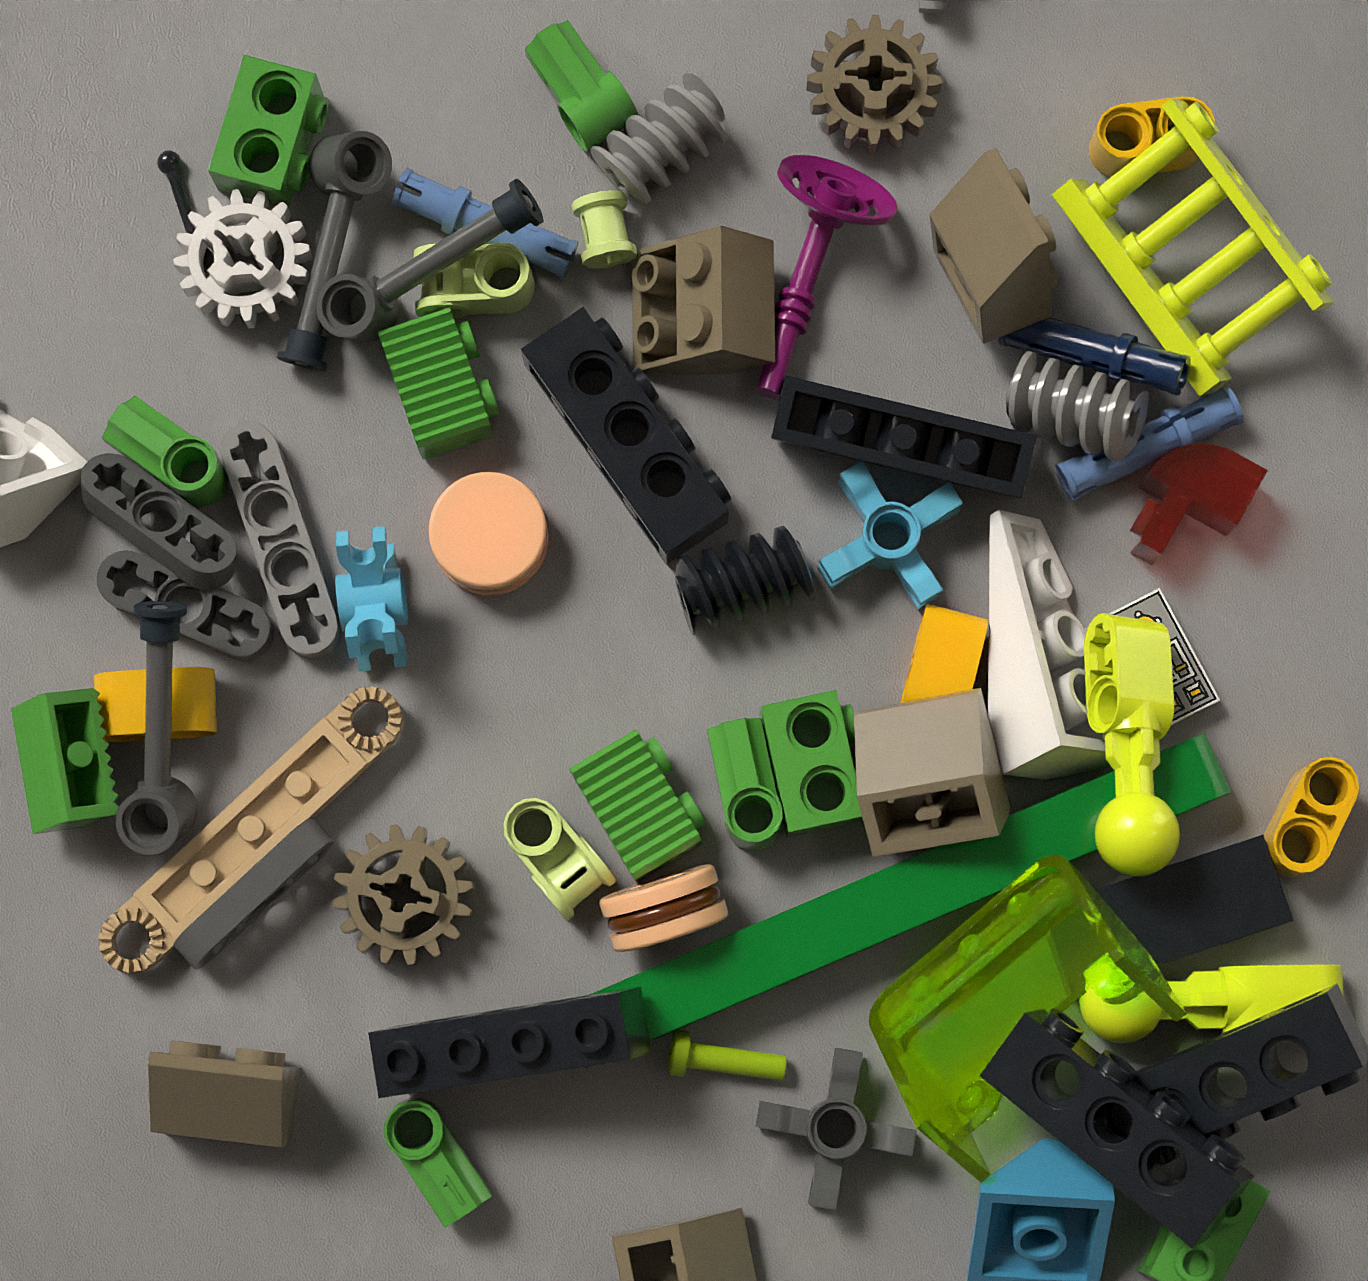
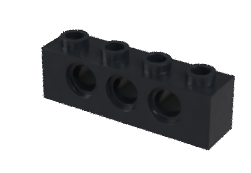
M582 307L521 348L523 362L664 563L668 565L728 523L729 510L725 504L731 501L732 498L723 482L711 468L702 473L690 457L689 453L695 450V446L678 420L673 418L666 423L655 408L653 402L658 400L659 396L644 372L639 367L630 372L620 359L617 352L623 349V345L609 323L603 317L594 322L585 308ZM592 370L602 371L611 378V385L601 394H586L577 387V382L584 373ZM634 420L643 424L648 430V434L641 443L634 446H626L614 439L613 431L620 423ZM664 470L673 471L681 476L684 486L674 496H658L648 486L653 475Z
M786 376L771 439L1019 499L1023 495L1037 435Z
M1334 984L1136 1071L1137 1075L1133 1080L1153 1096L1157 1092L1171 1093L1178 1096L1184 1102L1191 1116L1187 1121L1188 1124L1207 1139L1212 1134L1226 1139L1241 1131L1237 1120L1260 1112L1263 1120L1268 1121L1298 1108L1301 1104L1296 1095L1320 1086L1324 1095L1327 1096L1361 1081L1362 1078L1358 1069L1368 1063V1046L1338 984ZM1291 1041L1304 1049L1308 1058V1067L1305 1072H1290L1279 1063L1276 1053L1279 1042ZM1230 1067L1243 1075L1247 1084L1245 1097L1232 1098L1220 1089L1217 1082L1219 1068ZM1112 1103L1107 1113L1108 1124L1115 1134L1128 1138L1133 1127L1131 1114L1121 1104ZM1164 1146L1160 1154L1161 1166L1181 1156L1180 1151L1172 1146Z
M641 986L397 1025L368 1033L378 1098L626 1061L652 1052Z
M1052 1008L1049 1013L1045 1009L1024 1013L982 1071L980 1077L1188 1246L1194 1248L1207 1240L1254 1178L1253 1174L1241 1166L1245 1161L1244 1156L1221 1137L1212 1134L1207 1139L1188 1124L1187 1121L1191 1116L1176 1100L1162 1092H1157L1153 1096L1133 1079L1137 1072L1120 1056L1109 1050H1104L1100 1054L1082 1040L1083 1028L1065 1013L1055 1008ZM1061 1061L1070 1063L1078 1072L1079 1087L1074 1096L1064 1093L1056 1083L1055 1071ZM1112 1103L1121 1104L1131 1114L1133 1127L1128 1138L1115 1134L1108 1124L1107 1113ZM1164 1146H1172L1178 1149L1185 1157L1187 1172L1183 1180L1172 1179L1163 1171L1160 1164V1154Z

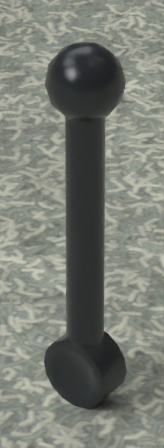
M164 151L157 159V166L162 173L167 174L186 233L193 234L195 228L188 218L192 210L179 174L182 164L181 158L174 151ZM208 248L205 251L203 261L204 273L208 272L207 270L214 263V256Z

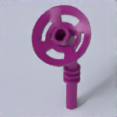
M812 155L788 156L781 161L777 171L778 178L783 186L801 203L809 207L808 215L812 220L789 286L780 290V301L775 306V363L763 365L756 386V392L767 398H779L798 336L804 335L807 332L808 324L806 322L810 321L812 316L811 310L816 303L812 293L834 229L841 228L844 222L855 225L886 224L894 218L897 211V204L893 196L881 184L869 176L842 163ZM792 179H798L800 182L798 188L794 186ZM871 205L875 209L877 214L874 217L867 216L869 213V206ZM854 209L856 213L850 212L849 210Z

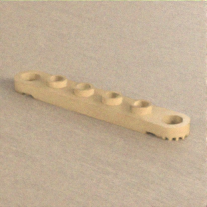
M373 686L358 688V690L348 694L335 709L313 726L133 893V896L109 916L107 921L101 926L102 929L98 937L99 950L106 963L121 972L138 974L152 969L175 948L173 946L175 940L191 923L293 829L311 817L315 818L398 740L403 730L404 716L397 700L384 689ZM376 702L382 704L387 709L389 715L388 726L378 736H372L371 738L361 736L355 731L353 726L354 714L363 704ZM139 922L149 931V937H151L150 947L140 958L129 960L118 952L116 937L120 929L126 924Z

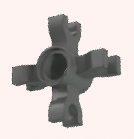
M835 1048L827 1098L817 1103L811 1110L764 1101L759 1102L755 1127L806 1136L810 1146L817 1152L808 1198L810 1206L836 1210L844 1158L853 1155L860 1147L907 1156L913 1155L917 1130L866 1121L860 1109L854 1105L863 1052ZM831 1109L843 1110L850 1116L853 1122L852 1137L845 1145L837 1148H831L823 1144L817 1134L819 1118L823 1113Z

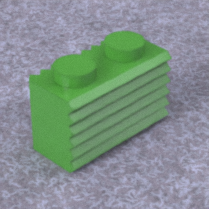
M449 307L378 331L422 459H429L434 455H441L446 451H453L458 447H465L469 443H476L481 439H488L493 436L489 418L499 415L500 412L488 378L476 382L468 360L480 357L468 321L455 324Z
M94 688L38 694L36 697L26 700V702H21L16 707H11L33 834L84 828L117 814L119 806L114 801L118 794L111 790L116 782L109 777L114 769L107 765L111 759V756L105 752L109 744L102 739L107 731L100 726L104 721V718L98 714L102 705L96 701L100 693Z
M635 729L569 768L572 777L635 883L642 881L702 845V839L697 830L707 824L689 793L685 792L676 797L664 775L674 769L655 737L644 742Z

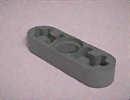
M113 453L100 454L91 458L84 465L81 471V498L83 504L91 513L195 588L211 590L219 588L230 581L235 572L236 543L232 535L122 455ZM117 480L121 482V492L112 486L104 491L99 490L100 481L107 485H111ZM126 500H128L131 503L130 508L127 511ZM151 511H164L175 518L176 524L167 531L154 532L145 528L140 520ZM188 532H190V542L185 539ZM196 551L204 556L215 551L218 553V562L207 558L199 563L195 561Z
M123 550L109 555L98 569L96 579L100 594L112 606L123 612L140 618V616L134 614V605L153 601L148 595L135 589H128L124 597L119 596L121 588L113 582L115 574L117 572L127 574L132 566H137L136 575L144 583L155 588H159L161 576L168 578L158 589L154 601L169 602L176 592L183 589H193L200 593L203 600L202 611L195 620L188 623H180V636L239 661H251L261 657L272 644L274 628L271 619L259 605L221 588L211 590L195 588L158 561L134 551ZM217 601L226 603L219 610V613L232 621L242 623L247 615L253 616L251 624L259 631L255 641L244 639L239 647L233 646L235 637L226 628L214 623L212 635L207 636L203 634L215 618Z
M311 817L305 820L191 923L175 940L173 946L195 970L201 968L217 956L330 850L335 841L314 818Z

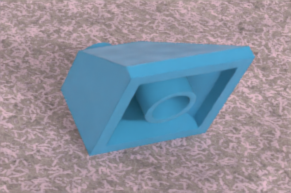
M1041 1139L980 1182L967 1268V1281H1100L1115 1204L1113 1184L1058 1139Z

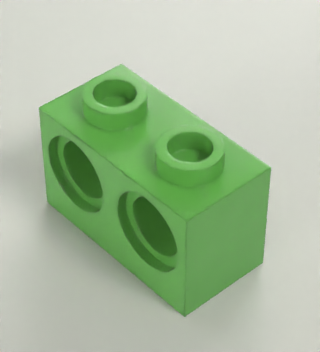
M243 55L208 169L218 190L232 194V190L239 189L242 197L254 199L258 191L265 192L269 204L278 205L284 202L288 208L290 207L294 190L302 192L309 177L310 155L306 154L311 134L321 133L328 112L329 101L327 97H323L316 73ZM286 95L296 99L293 108L284 114L275 115L266 111L269 103L276 97ZM273 153L279 156L276 165L267 172L256 173L249 170L251 161L259 154Z
M837 690L761 706L759 716L762 719L776 790L782 805V820L786 838L861 822L863 817L857 798L856 768H854L849 743L855 742L854 712L851 704L840 706ZM805 716L817 717L827 726L828 740L816 748L802 746L793 735L792 726L794 723ZM829 778L835 781L841 788L843 795L842 803L836 809L830 811L818 810L811 805L807 798V786L815 779Z
M1251 1180L1210 1237L1194 1248L1188 1246L1161 1224L1136 1270L1154 1281H1223L1271 1191Z

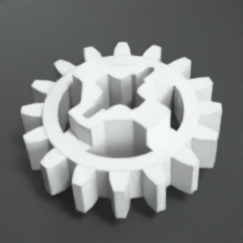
M239 189L232 190L231 204L222 207L214 196L208 198V206L211 213L205 218L198 213L190 212L188 218L195 228L194 233H177L176 237L179 246L188 254L176 257L173 261L179 273L189 275L180 283L186 296L191 297L200 294L195 303L200 313L205 316L218 307V319L222 325L228 327L234 320L235 314H241L247 327L255 328L256 313L265 311L267 316L275 322L280 319L276 304L281 300L293 306L299 303L292 286L294 283L300 285L308 284L310 275L299 263L312 260L313 253L308 244L298 243L307 235L301 221L288 223L291 212L284 202L276 205L270 211L269 200L265 192L258 191L252 204L245 203ZM248 222L247 225L230 226L236 223ZM280 239L284 247V261L281 271L275 268L272 261V255L279 248L277 242ZM209 247L214 253V263L207 270L210 275L206 279L203 261L205 251ZM227 248L235 254L240 253L246 257L253 254L260 270L252 264L247 265L242 261L234 264ZM260 291L253 295L238 296L241 292Z

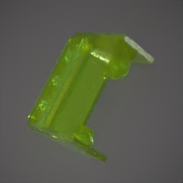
M1060 855L1046 856L1032 864L889 985L877 997L869 1013L870 1029L916 1128L981 1183L991 1173L971 1133L994 1116L998 1110L1002 1094L981 1078L980 1074L1024 1013L1039 1009H1045L1049 1013L1052 1008L1063 1012L1084 995L1090 986L1094 993L1107 1004H1123L1145 992L1176 1022L1187 1014L1151 955L1085 877L1067 859Z

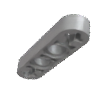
M254 422L240 423L231 428L224 436L221 445V456L281 635L290 649L299 656L309 659L321 658L332 652L338 644L341 635L340 620L281 448L269 429L262 424ZM253 438L258 447L267 445L268 450L262 451L259 454L263 473L269 479L278 472L280 479L260 481L244 492L243 484H254L256 482L252 470L245 460L239 459L235 461V456L244 452L242 442ZM273 494L283 497L288 503L289 510L286 519L280 525L267 528L256 523L254 508L261 498ZM287 553L301 554L308 561L309 569L307 576L296 586L288 587L281 585L274 578L273 570L275 563L281 556ZM318 588L319 598L306 599L310 611L318 621L327 620L328 626L319 630L320 641L310 644L304 636L295 637L294 631L303 626L299 608L295 603H292L284 609L282 601L302 599Z

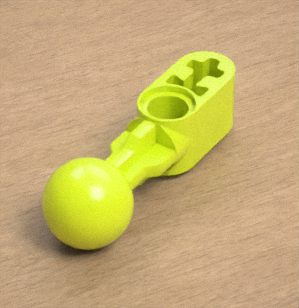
M1101 613L1094 617L1089 624L1084 639L1086 707L1089 725L1092 730L1102 734V738L1105 740L1106 760L1115 770L1116 798L1112 799L1102 809L1097 818L1095 843L1103 860L1114 870L1129 876H1146L1161 870L1172 860L1180 840L1177 818L1172 809L1163 800L1154 796L1153 770L1160 764L1159 740L1167 734L1174 716L1170 635L1165 625L1160 622Z
M1113 960L1100 965L1088 976L1082 991H1080L1079 1004L1082 1017L1090 1030L1100 1038L1113 1043L1125 1044L1138 1041L1151 1033L1159 1021L1187 1020L1196 1030L1221 1029L1222 1033L1334 984H1338L1344 996L1342 965L1219 967V971H1193L1185 981H1157L1156 977L1139 963L1129 960Z

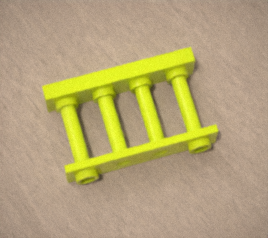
M1171 98L1161 107L1175 124V127L1102 185L1098 182L1090 185L1087 180L1070 179L1051 195L1164 349L1190 356L1191 365L1187 380L1199 396H1204L1216 392L1233 379L1224 367L1230 362L1228 357L1230 353L1303 298L1313 311L1325 310L1335 303L1326 291L1333 283L1324 268L1311 254L1302 259L1212 137L1219 132V129L1205 109L1197 102L1189 107L1185 101ZM1191 146L1212 174V177L1139 235L1133 231L1127 235L1113 217L1119 211L1117 204ZM1229 197L1250 225V228L1176 285L1172 282L1163 285L1150 267L1156 261L1154 254ZM1266 247L1288 278L1214 335L1206 332L1201 336L1187 317L1193 311L1191 304Z

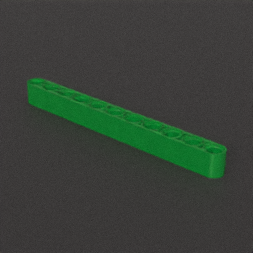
M1206 733L1160 751V764L1153 770L1154 796L1163 800L1172 809L1176 817L1232 792ZM1115 771L1009 815L999 836L934 847L591 994L641 986L649 1039L653 1041L1097 851L1095 825L1102 809L1112 799L1116 798Z

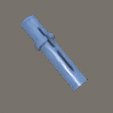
M409 168L404 170L399 182L403 183L404 187L422 195L418 197L396 187L391 202L392 206L401 207L441 224V231L449 235L493 209L491 205L472 198V191L459 186L455 191L414 173ZM531 223L514 234L506 230L485 243L496 244L501 242L512 244L523 252L528 262L552 272L562 279L565 278L571 265L568 264L569 261L550 254L548 251L553 250L574 259L579 242L574 239L570 240L539 226H534Z
M1224 386L1207 397L1180 409L1173 405L1162 410L1160 418L1143 426L1136 446L1122 461L1108 459L1103 449L1098 454L1086 452L1056 464V474L1065 494L1073 502L1097 488L1127 476L1176 452L1183 456L1194 451L1195 443L1244 422L1243 412L1238 399L1228 386Z

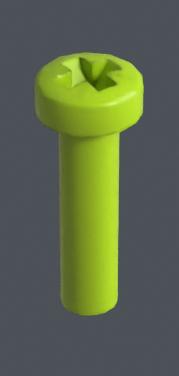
M676 1030L669 1047L668 1072L671 1076L684 1077L686 1068L783 1081L786 1069V1055L690 1042V1032Z

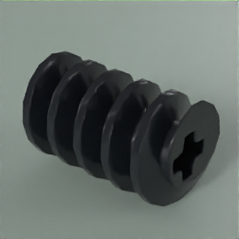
M784 525L774 528L772 548L760 533L750 535L748 555L733 540L726 542L724 562L720 560L711 547L701 550L700 569L696 568L687 555L677 557L675 576L677 592L686 622L693 636L696 631V617L701 614L713 630L720 628L721 608L727 607L736 621L740 622L744 621L745 601L751 600L760 613L764 615L768 613L769 594L774 592L786 608L793 606L794 586L800 585L810 600L815 599L814 584L804 552L799 541L794 539Z

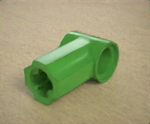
M569 20L559 24L553 23L537 33L532 42L524 48L525 56L558 102L557 109L567 129L585 152L605 141L608 134L613 130L621 131L626 127L625 122L630 116L638 115L637 109L624 86L612 72L608 71L605 73Z
M135 395L125 403H121L108 419L102 440L173 490L174 493L193 507L209 506L223 496L228 487V475L223 462L206 440L190 435ZM195 461L208 462V470L202 479L194 483L181 482V474L190 463Z
M761 717L726 721L717 726L707 728L725 816V827L729 838L738 847L748 851H760L771 846L778 839L782 829V805L776 790ZM749 803H758L765 806L771 813V824L759 833L743 831L735 820L736 814L742 806Z
M409 1098L399 1102L390 1111L384 1124L386 1143L398 1156L444 1228L461 1219L492 1196L487 1185L448 1128L440 1110L432 1102L423 1098ZM409 1110H418L425 1113L433 1124L432 1138L426 1144L419 1147H411L404 1144L396 1132L398 1118Z

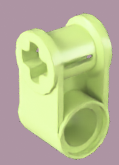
M501 242L484 244L421 283V299L415 301V314L422 317L449 307L454 319L467 315L511 314L519 312L529 305L535 293L536 285L529 262L523 252L512 244ZM428 244L414 249V257L435 244ZM508 267L520 272V277L516 284L508 289L498 290L489 286L490 278L499 269Z
M538 798L523 799L514 804L507 812L503 824L505 838L512 850L533 874L531 878L567 922L575 916L573 908L601 885L605 884L610 887L617 881L582 836H577L559 812L547 801ZM530 811H538L545 814L552 823V831L548 840L534 847L523 845L515 836L517 820L521 815ZM581 869H587L586 873L566 889L561 888L565 882Z

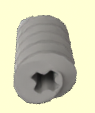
M687 71L683 75L684 88L676 84H670L664 90L666 104L653 99L646 104L644 109L647 120L638 115L630 116L625 122L628 136L615 130L609 133L606 137L609 152L599 146H593L590 150L594 160L612 184L621 192H624L626 196L630 197L632 195L645 205L652 202L646 186L649 180H652L665 190L671 186L665 170L669 164L683 174L690 171L684 154L685 151L690 149L703 159L709 156V151L703 139L706 134L711 135L722 144L728 140L722 123L725 120L723 108L711 89L694 72Z
M1026 351L1017 365L1006 397V413L1014 430L1028 432L1034 429L1035 434L1039 438L1049 440L1057 435L1061 445L1074 447L1080 443L1083 450L1090 454H1098L1104 449L1107 458L1113 461H1122L1136 446L1142 432L1147 414L1149 392L1144 390L1139 394L1136 401L1130 400V381L1121 379L1112 394L1106 393L1107 375L1102 372H1097L1088 387L1083 386L1084 371L1083 367L1079 365H1073L1064 380L1059 379L1061 365L1060 360L1050 358L1044 365L1041 373L1036 372L1037 354L1032 351Z

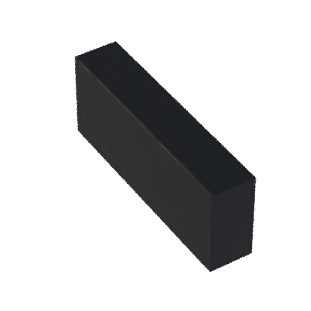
M1264 835L1165 866L1150 875L1134 876L1037 909L1066 995L1082 991L1083 985L1092 971L1109 961L1129 960L1149 969L1294 921Z

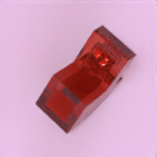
M1190 444L1169 452L1157 461L1138 487L1160 501L1157 503L1147 498L1129 531L1139 536L1130 554L1153 565L1164 552L1184 514L1227 536L1240 522L1268 470L1226 447L1215 444Z

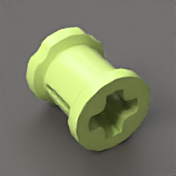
M609 190L590 193L579 197L571 204L573 215L581 220L586 250L581 254L582 264L587 266V268L613 267L630 262L638 255L636 245L628 240L623 209L627 207L628 202L624 192Z

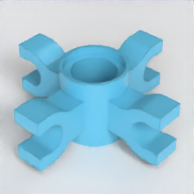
M862 461L840 473L841 480L838 481V485L864 524L859 538L819 560L820 565L817 569L830 590L871 564L880 569L894 570L917 611L923 608L926 603L929 604L938 599L939 593L943 589L923 562L916 550V546L919 542L920 534L959 513V507L963 505V502L951 483L945 484L921 501L908 507L898 502H886ZM881 523H895L904 530L907 543L897 550L884 549L874 540L872 530Z
M385 526L372 528L373 547L368 550H359V547H352L348 530L336 532L338 561L349 572L348 574L336 575L338 614L342 631L345 632L349 659L357 658L359 672L372 670L371 652L380 648L385 649L386 654L394 655L395 667L407 666L405 638L396 628V626L408 625L405 584L402 569L398 567L394 543L387 544Z

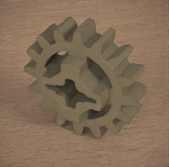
M872 14L869 28L861 30L853 18L848 19L845 29L846 37L841 38L838 34L829 31L825 35L824 43L827 52L814 50L812 54L811 67L817 72L807 75L806 91L816 93L817 95L811 99V114L821 115L827 113L828 116L824 121L823 132L826 135H830L839 128L844 130V147L848 149L855 144L858 137L866 139L869 153H876L879 139L887 138L889 144L895 150L899 149L903 140V130H907L910 134L918 137L922 134L924 127L921 116L934 117L938 102L931 96L940 93L942 77L930 73L936 69L938 56L936 53L920 54L925 39L921 32L913 35L910 39L902 36L903 20L898 19L890 30H886L881 27L879 15ZM863 50L854 61L842 62L849 55ZM892 54L899 57L904 63H900ZM868 77L878 78L881 91L869 90V82L866 79ZM842 104H848L859 116L848 111ZM895 105H907L898 114L885 119V115Z
M397 824L391 825L389 841L384 843L371 832L368 833L365 837L369 851L363 856L349 849L345 855L355 866L352 873H336L334 877L335 881L347 887V895L332 900L333 907L344 911L349 910L351 917L340 926L342 933L351 934L360 930L363 935L356 949L366 954L378 944L381 946L380 962L388 965L395 958L397 951H403L404 958L409 966L417 965L419 958L418 950L426 948L435 958L442 956L438 940L445 935L450 939L459 941L462 935L452 925L455 918H469L473 914V910L460 903V895L474 891V883L458 880L456 876L457 873L464 869L467 862L462 856L448 861L444 858L450 846V842L444 837L437 840L432 846L427 845V829L425 827L418 826L410 840L404 838V834ZM402 853V855H399L397 866L380 876L369 873L382 859L393 854ZM427 859L435 863L441 871L445 880L447 894L431 889L425 878ZM405 879H411V888L423 898L431 900L432 903L427 904L419 901L417 904L406 903L402 913L396 912L397 903L388 898V895L376 889L378 887L389 890L391 887L402 888ZM362 897L374 900L383 914L380 932L368 921L363 910ZM427 915L439 918L434 926L425 933L405 939L406 935L409 934L411 924Z

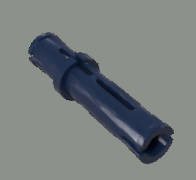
M1051 317L998 338V343L1003 346L1032 351L1040 356L1059 359L1061 362L1071 365H1079L1097 372L1106 373L1110 382L1118 384L1121 379H1126L1130 382L1154 387L1176 396L1180 395L1181 388L1183 389L1186 384L1191 365L1190 356L1139 343L1138 337L1135 335L1122 333L1118 337Z

